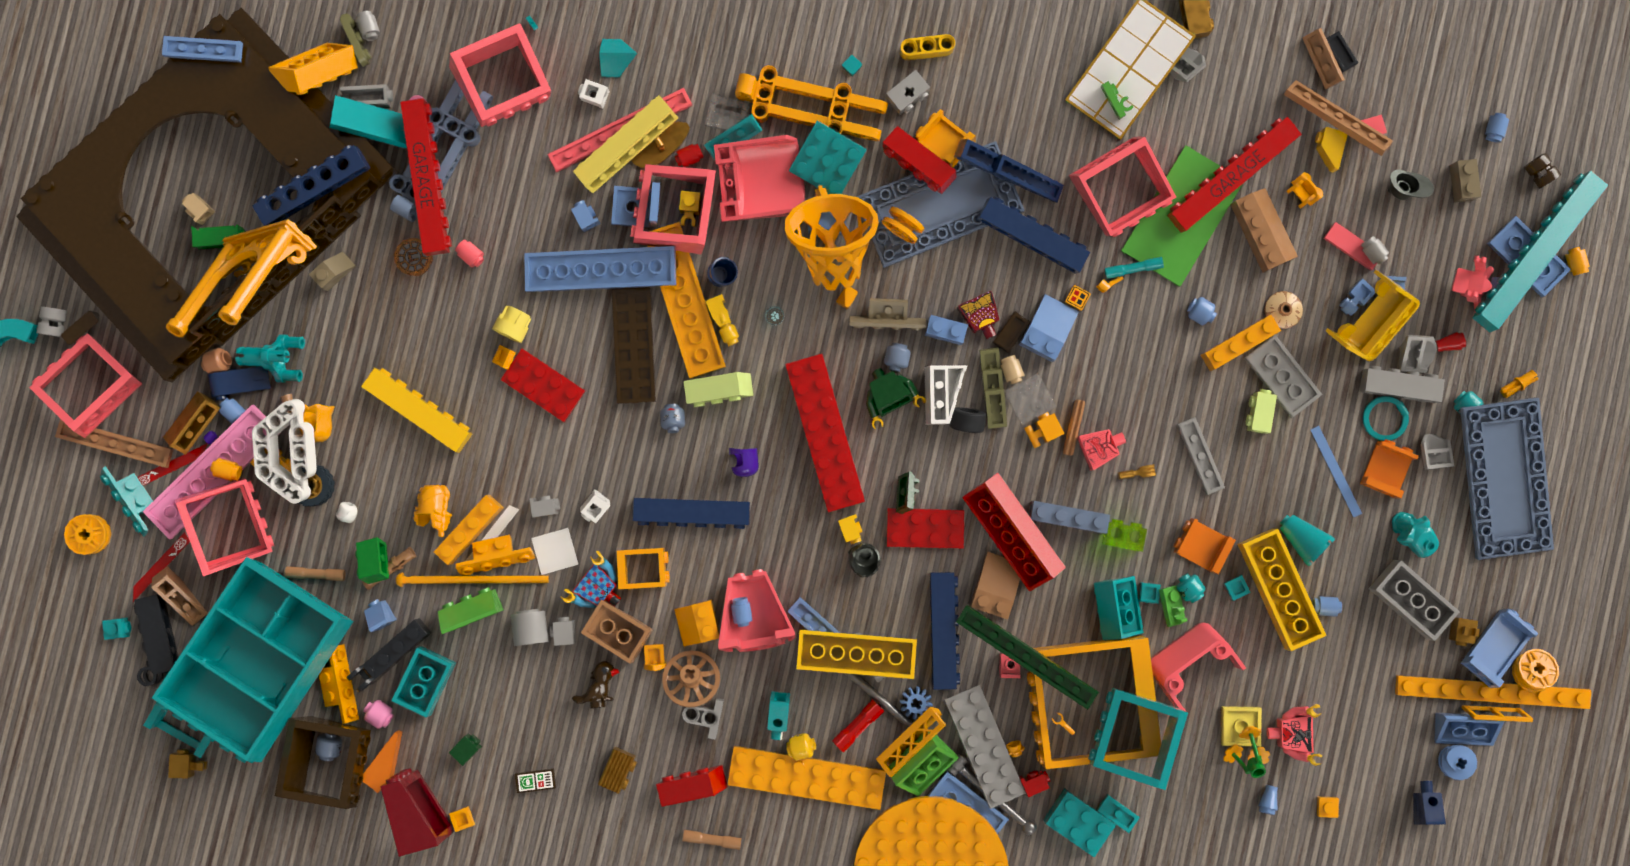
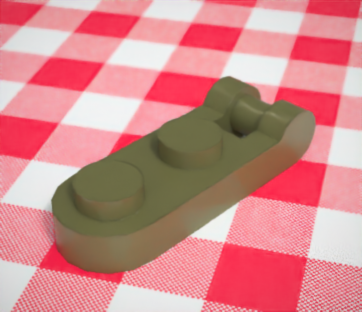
M349 14L341 15L340 22L351 45H353L357 59L362 67L369 65V60L372 58L367 48L364 49L362 46L364 40L360 32L355 30V20Z

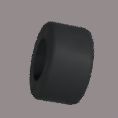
M956 407L950 421V427L962 432L981 433L984 431L986 413L977 409Z

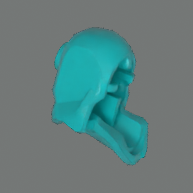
M1398 512L1392 518V529L1395 533L1400 534L1397 541L1404 546H1408L1418 557H1429L1438 549L1439 540L1430 527V520L1426 516L1416 519L1410 513Z

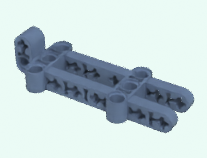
M456 80L440 109L432 108V115H429L430 122H433L435 115H441V119L438 122H433L435 134H432V137L436 144L443 132L455 138L438 172V177L443 183V189L467 146H476L481 140L480 134L477 131L479 122L472 110L465 122L452 116L464 95ZM483 91L479 97L485 110H487L492 103L493 95ZM452 124H458V127L455 131H450V126ZM473 132L474 138L466 140L467 134ZM408 164L403 175H394L389 181L391 189L399 194L393 199L390 210L408 221L414 222L417 218L415 198H413L414 191L410 164ZM402 180H403V181H404L403 187L400 188V189H397V188H396L397 183H398L399 181H402Z

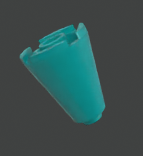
M1287 515L1280 522L1282 525L1280 530L1308 567L1312 564L1310 560L1314 562L1329 547L1330 543L1328 541L1333 542L1335 540L1333 536L1295 515L1291 517Z

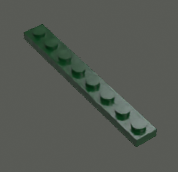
M965 606L956 623L1088 710L1099 694L1097 690L970 606Z

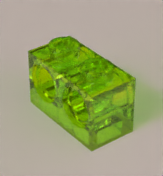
M1112 519L1109 522L1107 534L1103 536L1102 544L1143 552L1147 529L1142 528V524L1131 522L1129 526L1123 525L1122 520ZM1115 527L1120 531V535L1116 539L1111 536V530ZM1133 531H1136L1139 535L1136 542L1130 539V534Z

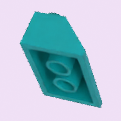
M1135 576L1095 582L1094 593L1096 595L1102 639H1123L1144 633Z

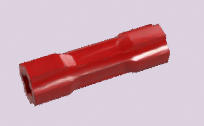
M872 699L832 742L844 753L884 710Z

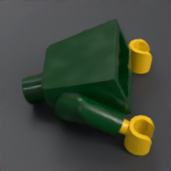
M881 368L873 371L872 376L875 380L869 384L871 389L867 392L866 407L870 417L873 418L872 427L876 429L874 422L877 420L881 422L883 427V421L881 418H878V415L883 417L913 401L914 406L920 407L917 404L919 398H921L923 403H926V399L918 395L919 391L910 379L902 375H896L894 372H889L885 375Z

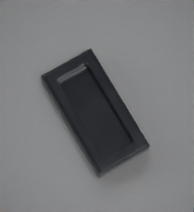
M1340 31L1326 38L1342 73L1359 63Z

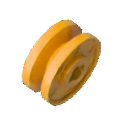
M894 206L891 207L889 214L894 219L884 217L882 224L896 236L915 244L918 238L913 232L922 234L925 230L924 226L905 211Z
M83 514L76 516L65 527V543L70 550L77 554L90 555L99 553L110 542V526L105 519L98 515Z
M1532 649L1519 655L1514 660L1512 675L1515 682L1522 689L1537 693L1546 690L1557 681L1559 666L1550 653L1541 649Z

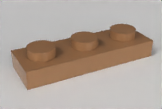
M1322 28L1304 36L1302 39L1325 89H1329L1344 81L1343 74Z

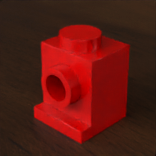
M1032 771L1027 774L1026 778L1022 775L1019 776L1028 798L1050 788L1048 783L1051 781L1046 771Z

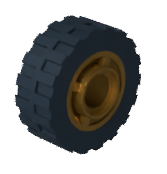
M316 464L315 475L308 478V486L310 481H313L315 484L314 489L311 490L308 499L298 504L310 507L320 506L332 497V493L335 490V481H333L334 477L328 469ZM302 466V471L306 474V469Z

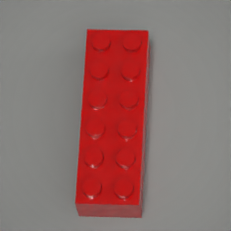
M999 473L988 478L962 497L1029 592L1052 580L1066 568Z

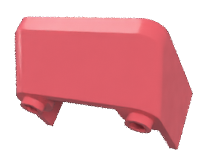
M1198 623L1151 657L1154 680L1173 706L1184 711L1186 710L1176 698V695L1184 687V682L1179 673L1210 651L1213 657L1219 660L1228 657L1236 668L1246 669L1231 646L1208 623Z

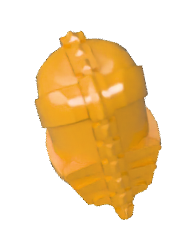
M425 485L420 488V493L417 496L418 507H415L414 522H416L417 526L424 527L431 519L432 527L438 530V536L444 537V531L447 530L450 517H452V514L447 512L450 492L444 485Z

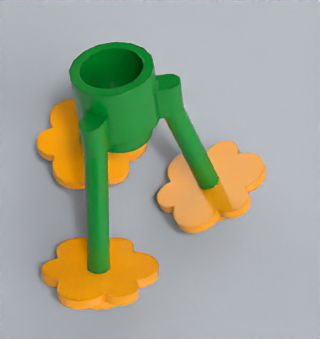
M1249 726L1244 728L1242 733L1239 734L1240 738L1250 739L1253 748L1247 757V766L1240 759L1243 748L1237 744L1229 747L1225 751L1226 755L1223 757L1225 762L1233 763L1236 760L1244 769L1245 774L1250 773L1253 778H1260L1265 775L1266 769L1263 764L1269 762L1268 757L1270 756V752L1265 751L1264 747L1257 748L1254 738L1260 736L1261 729Z

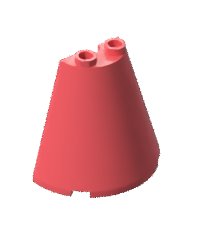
M761 569L754 570L752 575L745 576L744 573H737L733 577L728 578L718 643L719 650L733 652V648H736L739 652L758 651L783 645L786 639L788 641L795 639L794 629L766 571ZM739 597L748 598L753 619L749 622L748 626L738 627V624L733 623L732 599Z

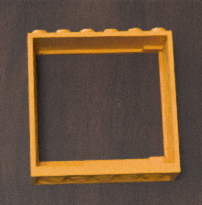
M1140 635L1123 639L1097 640L1033 648L1045 657L1130 647L1136 695L1156 701L1149 640L1147 637ZM1031 672L1027 673V682L1032 688V692H1029L1030 704L1034 706V711H1031L1032 722L1035 723L1037 729L1034 731V740L1039 746V750H1036L1037 762L1045 769L1090 764L1091 760H1088L1089 754L1051 759L1042 679ZM1137 705L1141 748L1106 752L1103 761L1113 762L1158 756L1161 747V737L1157 711Z

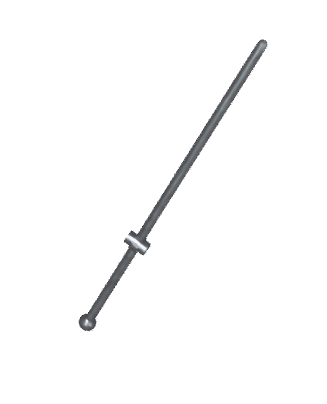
M844 673L907 728L913 724L910 719L860 676ZM958 754L959 758L947 770L953 776H956L958 772L961 773L982 792L976 776L964 766L967 760ZM1006 802L999 805L1002 810L1022 826L1024 834L1032 835L1036 831L1037 825L1034 821L1026 820Z

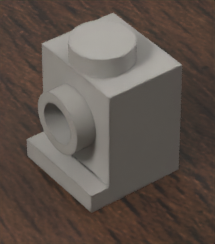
M550 496L538 497L539 501L536 498L529 499L532 518L558 514L557 510H560L558 498L550 499Z

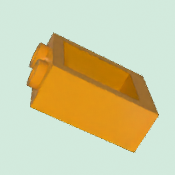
M665 548L617 550L618 589L667 586L666 582H670L669 571H666L665 563H669L668 552H665ZM658 553L660 582L628 584L627 555Z

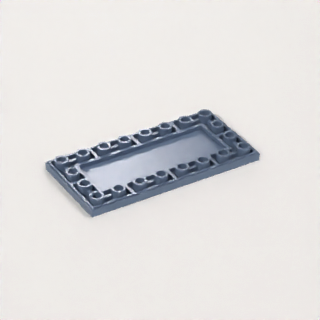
M996 141L983 146L997 154H1001ZM960 160L954 166L956 179L943 194H940L938 191H932L923 180L919 181L912 174L857 197L871 204L878 215L879 224L875 235L871 239L882 266L885 268L988 227L976 219L985 201L990 197L1000 198L1004 201V205L1008 207L1014 206L1020 210V213H1023L1025 210L1014 184ZM894 206L905 211L924 226L925 230L922 234L913 232L918 238L915 244L896 236L882 224L884 217L894 219L889 214L891 207Z
M1539 398L1461 407L1475 559L1482 560L1554 550Z

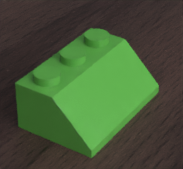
M488 587L478 591V596L472 597L470 594L460 598L461 602L455 605L453 602L442 605L443 609L438 611L441 633L451 632L504 611L496 589L490 590Z
M923 733L914 743H920L923 740ZM935 735L891 778L896 786L919 797L959 757ZM909 747L906 748L901 756H906L909 753ZM896 759L889 766L891 770L896 765Z

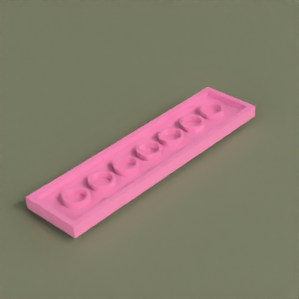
M251 405L143 511L169 540L173 539L184 528L175 503L176 499L231 482L213 477L210 471L213 461H216L218 458L233 461L242 466L243 470L254 458L252 430L266 417L255 405ZM263 428V433L266 436V430ZM217 495L186 504L190 519L192 520Z

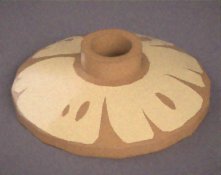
M1276 292L1266 302L1265 315L1272 314L1281 329L1293 327L1302 318V303L1291 292ZM1283 306L1288 307L1287 313L1283 311Z

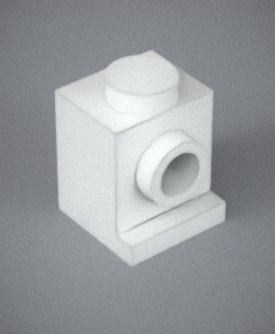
M586 79L585 83L580 85L578 94L581 101L603 109L610 91L608 87ZM592 92L597 93L594 98L590 97V94Z
M594 489L580 507L581 516L589 522L592 520L594 523H597L610 507V500ZM593 503L597 505L596 508H591L590 506Z

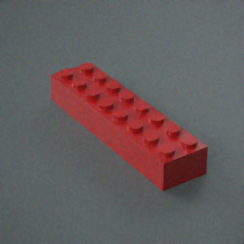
M823 354L785 364L827 511L831 512L865 502Z

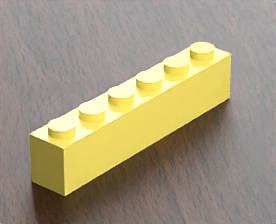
M657 96L627 124L623 125L618 132L608 138L601 147L593 151L573 172L583 185L594 193L678 119V116L660 96Z

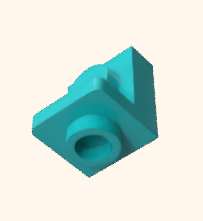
M128 618L102 621L104 640L130 637L132 627Z

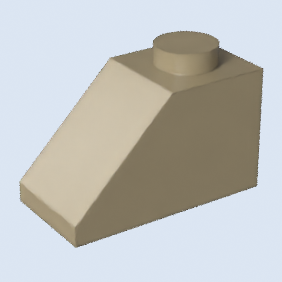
M341 252L323 261L309 275L322 289L329 291L356 265L344 252Z

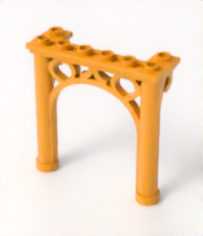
M288 219L224 238L222 240L224 242L223 249L175 317L169 320L166 329L177 337H184L188 331L189 324L219 281L242 266L243 271L238 270L234 272V276L238 278L241 274H245L250 269L252 263L256 261L227 305L223 306L218 313L224 322L230 325H237L241 319V313L274 265L280 263L294 251L297 256L288 257L287 261L293 265L300 264L305 261L306 252L315 249L317 246L309 236L303 234L297 228L294 222Z

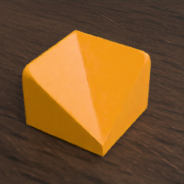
M852 287L844 288L836 303L845 309H849L858 295V291Z

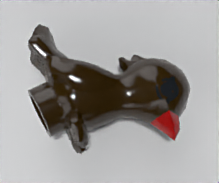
M602 661L598 663L591 672L592 676L590 677V679H595V682L584 695H575L572 697V700L577 704L590 702V709L606 707V701L614 700L613 697H608V683L612 677L620 673L619 670L614 668L610 662Z

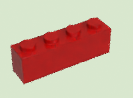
M897 126L882 142L883 152L886 156L896 159L903 169H909L913 172L914 177L919 181L923 180L932 191H938L940 194H943L956 179V170L900 127Z

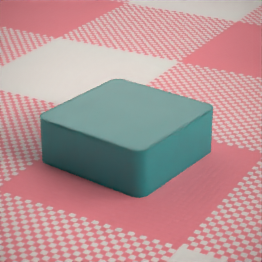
M851 55L842 64V67L851 76H854L862 67V63L855 56Z

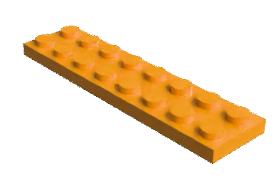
M680 222L649 231L684 235ZM676 250V285L660 286L689 379L725 368L726 365L691 255L688 252Z
M734 746L728 785L880 810L886 772L882 769L814 758L796 761L793 757H789L788 754Z

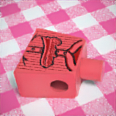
M1109 429L1077 437L1090 471L1099 468L1118 456L1117 446L1126 443L1122 432L1112 436Z

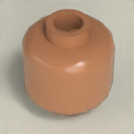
M221 348L205 352L201 361L202 369L208 374L228 371L232 364L231 355Z

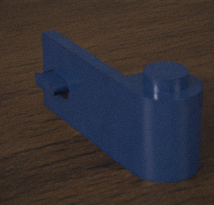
M263 367L208 374L211 398H215L216 401L225 400L231 394L271 389L268 370H265Z

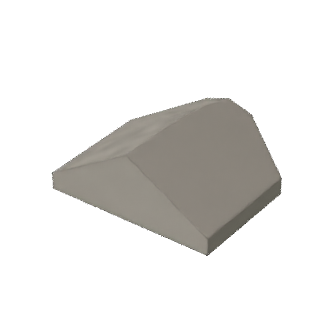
M1187 48L1170 74L1176 80L1188 82L1206 67L1205 58L1198 51Z
M1407 335L1400 346L1399 370L1402 372L1426 373L1437 351L1434 337Z
M1434 434L1424 435L1421 442V450L1425 470L1453 467L1454 460L1450 440L1443 439Z

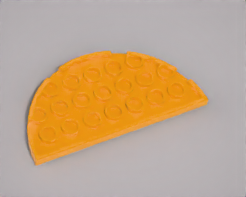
M940 796L910 798L907 801L891 806L881 813L865 831L857 849L854 866H1009L1000 837L987 819L970 806L968 807L954 799Z

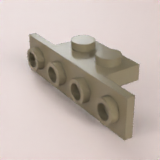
M870 298L869 316H850V326L854 328L868 326L874 329L891 327L895 330L903 328L921 330L926 328L927 324L926 318H907L908 300Z

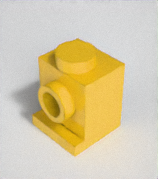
M856 514L838 521L845 541H850L851 545L862 541L859 534L863 532L859 521H854L857 518Z

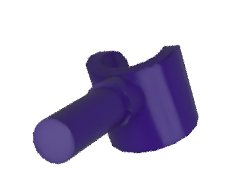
M209 431L204 436V440L210 445L218 438L214 431Z

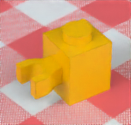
M681 191L679 211L681 214H684L681 218V226H685L686 219H691V226L696 227L694 215L700 214L702 198L700 192Z

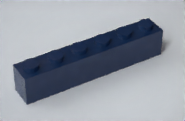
M990 197L985 201L976 220L1074 274L1081 272L1090 254L1086 250L1087 247L1085 245L1071 242L1070 237L1062 233L1057 234L1053 232L1054 229L1046 224L1040 225L1036 222V218L1030 215H1022L1018 208L1004 205V201L1000 198Z
M634 498L633 521H638V525H649V522H657V526H668V522H674L679 527H687L688 523H695V527H707V524H714V528H726V524H731L736 529H745V525L750 524V502Z
M930 572L933 690L957 689V684H960V673L956 672V665H960V655L956 653V646H959V634H956L955 626H959L956 623L959 615H955V607H958V595H955V588H958V576H954V572Z

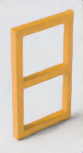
M1461 706L1466 713L1476 720L1533 722V718L1521 708ZM1472 710L1491 711L1494 715H1477ZM1499 711L1517 712L1522 717L1504 716Z

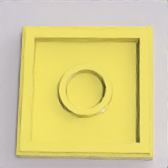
M1221 706V745L1232 746L1237 744L1238 746H1252L1250 739L1240 738L1239 734L1242 733L1244 728L1249 726L1261 729L1262 708ZM1260 733V736L1254 738L1256 746L1261 747Z

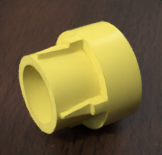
M505 306L502 314L500 313L492 329L515 342L522 343L531 318L526 313L512 306Z

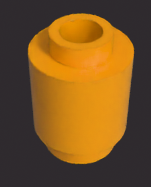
M1580 247L1569 249V254H1565L1573 276L1589 272L1588 267L1590 265L1585 249L1581 250Z
M218 458L212 462L210 471L213 477L228 481H238L242 473V466L236 462Z

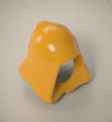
M304 404L303 419L304 422H308L313 426L315 443L326 441L332 433V413L335 406L328 407L314 404L308 407Z

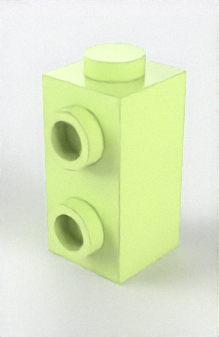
M1260 389V392H1255L1253 396H1250L1249 407H1251L1250 414L1246 417L1247 431L1264 434L1271 433L1277 395L1271 394L1272 391Z

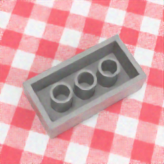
M1393 560L1368 588L1427 640L1436 641L1460 613L1459 610L1401 560Z

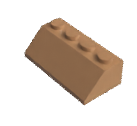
M1266 188L1248 194L1230 204L1262 273L1298 257Z

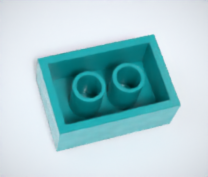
M423 646L416 648L391 701L426 718L431 716L457 662Z
M1065 788L1043 819L1046 825L1093 857L1099 852L1116 826L1114 822Z

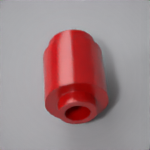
M698 143L677 150V155L674 156L678 166L682 165L685 168L700 162V159L704 158Z

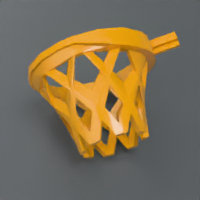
M820 185L818 189H815L816 197L805 200L797 205L786 217L785 235L805 260L815 285L819 286L822 282L827 290L835 291L840 282L845 288L853 286L855 278H860L863 257L870 239L876 233L879 222L878 215L871 204L858 197L843 194H827L826 188H822V185ZM830 211L836 222L828 231L818 223L821 213ZM853 213L857 215L858 227L850 232L844 222L849 214ZM861 217L866 219V221L862 223ZM803 221L812 228L810 239L801 236L800 224ZM870 226L869 231H868V232L864 235V237H863V233H864V232L868 229V227ZM841 231L846 246L837 247L835 241ZM816 236L825 244L824 248L815 246ZM836 259L837 262H842V264L838 266L832 262ZM852 266L853 270L847 280L845 274ZM826 271L834 276L831 283L824 275Z

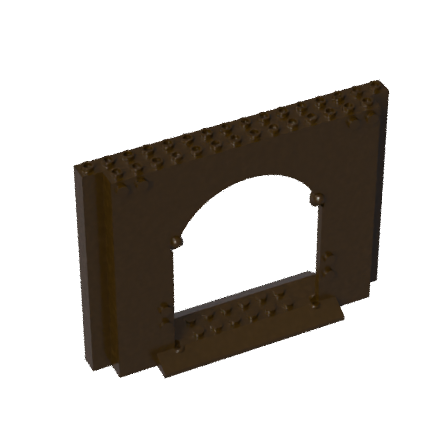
M242 8L234 11L228 20L221 14L212 18L209 24L203 30L198 31L194 37L241 41L243 43L241 62L169 58L161 69L156 70L147 82L142 83L134 94L128 96L120 107L114 109L107 119L100 122L96 129L89 135H86L79 145L68 152L66 157L57 162L52 170L43 175L33 187L26 190L25 195L20 198L26 206L16 216L161 378L171 383L214 343L223 346L357 221L361 217L357 210L397 173L365 137L329 128L333 103L319 88H310L307 93L297 95L296 92L287 91L280 84L268 67L289 59V56ZM206 113L224 116L235 128H239L244 124L293 178L308 173L307 170L312 166L323 164L327 157L340 154L341 150L346 146L354 145L358 147L371 169L317 200L313 204L312 211L303 220L295 223L297 228L303 234L309 236L317 246L315 249L306 252L304 262L293 265L287 261L288 257L297 256L294 251L280 263L274 265L241 313V319L237 325H230L224 322L218 313L223 306L227 305L256 261L252 263L250 269L245 274L238 276L236 282L231 287L226 288L211 306H204L199 310L189 324L188 331L184 337H177L166 329L169 320L175 317L190 295L130 231L135 222L129 214L125 213L122 198L123 180L128 163L139 144L153 130L174 118L189 114ZM232 116L238 120L237 123L231 119ZM344 161L341 164V169L345 170L348 167V161ZM327 171L324 174L325 180L331 177V171ZM314 181L308 183V190L314 187ZM122 218H127L130 223L127 224Z

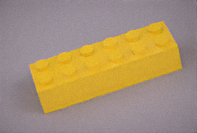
M1272 528L1238 543L1237 545L1284 649L1293 651L1325 637L1326 633L1279 529Z
M800 630L796 669L914 679L917 639Z

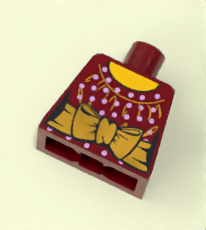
M992 291L958 305L957 310L973 333L982 330L986 340L997 335L992 325L1000 320Z

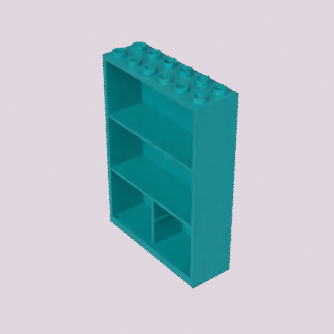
M246 557L152 696V699L157 701L156 705L161 709L172 711V716L176 719L187 721V726L191 729L202 731L206 739L212 742L215 740L220 743L219 747L221 749L235 753V758L244 763L246 761L250 763L262 762L354 621L264 563Z

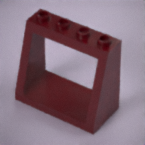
M411 768L401 770L399 773L386 779V783L380 786L399 857L436 847L454 832L451 821L418 769L414 771Z

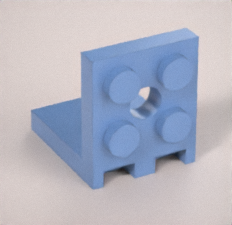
M652 182V189L649 190L644 228L657 229L660 183ZM614 186L611 225H636L637 219L633 218L634 212L628 211L626 206L629 202H635L639 207L640 200H636L638 188Z

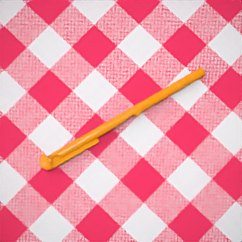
M402 572L396 576L395 582L399 587H403L407 583H549V576L406 577Z

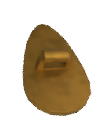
M674 122L631 161L640 168H645L646 164L659 165L684 142L690 130L689 125L686 122Z

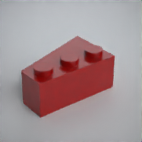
M723 765L711 768H701L692 773L686 771L680 773L677 777H673V775L662 777V781L657 783L656 787L661 807L715 796L726 789L728 785Z

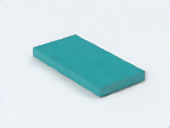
M335 95L329 128L407 148L401 113Z

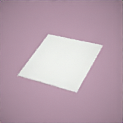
M568 528L531 538L541 575L578 565Z

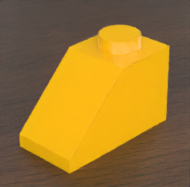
M1325 127L1318 131L1316 135V150L1328 170L1334 173L1340 167L1347 134L1337 129Z

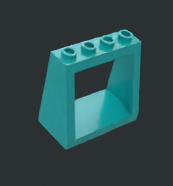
M1112 688L1111 692L1108 691L1105 703H1107L1106 710H1103L1100 716V722H1102L1100 730L1097 729L1094 736V741H1096L1095 747L1089 753L1088 760H1091L1090 764L1094 767L1166 790L1188 712ZM1121 700L1170 715L1152 777L1103 761Z

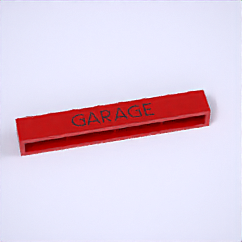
M424 98L401 101L422 251L426 256L450 253L449 247H452L450 236H447L446 228H449L448 218L444 217L443 210L446 209L445 199L441 197L443 183L438 177L440 163L435 157L438 149L436 141H433L432 134H435V129L429 115H432L431 105Z
M1288 117L1282 120L1280 118L1275 120L1271 124L1272 128L1269 131L1263 130L1256 136L1257 141L1253 144L1252 142L1246 144L1239 156L1235 154L1229 158L1227 166H1220L1213 172L1215 176L1210 180L1208 177L1198 184L1200 188L1197 191L1191 190L1184 196L1185 201L1181 204L1177 202L1170 208L1171 212L1167 217L1180 233L1187 231L1302 135Z

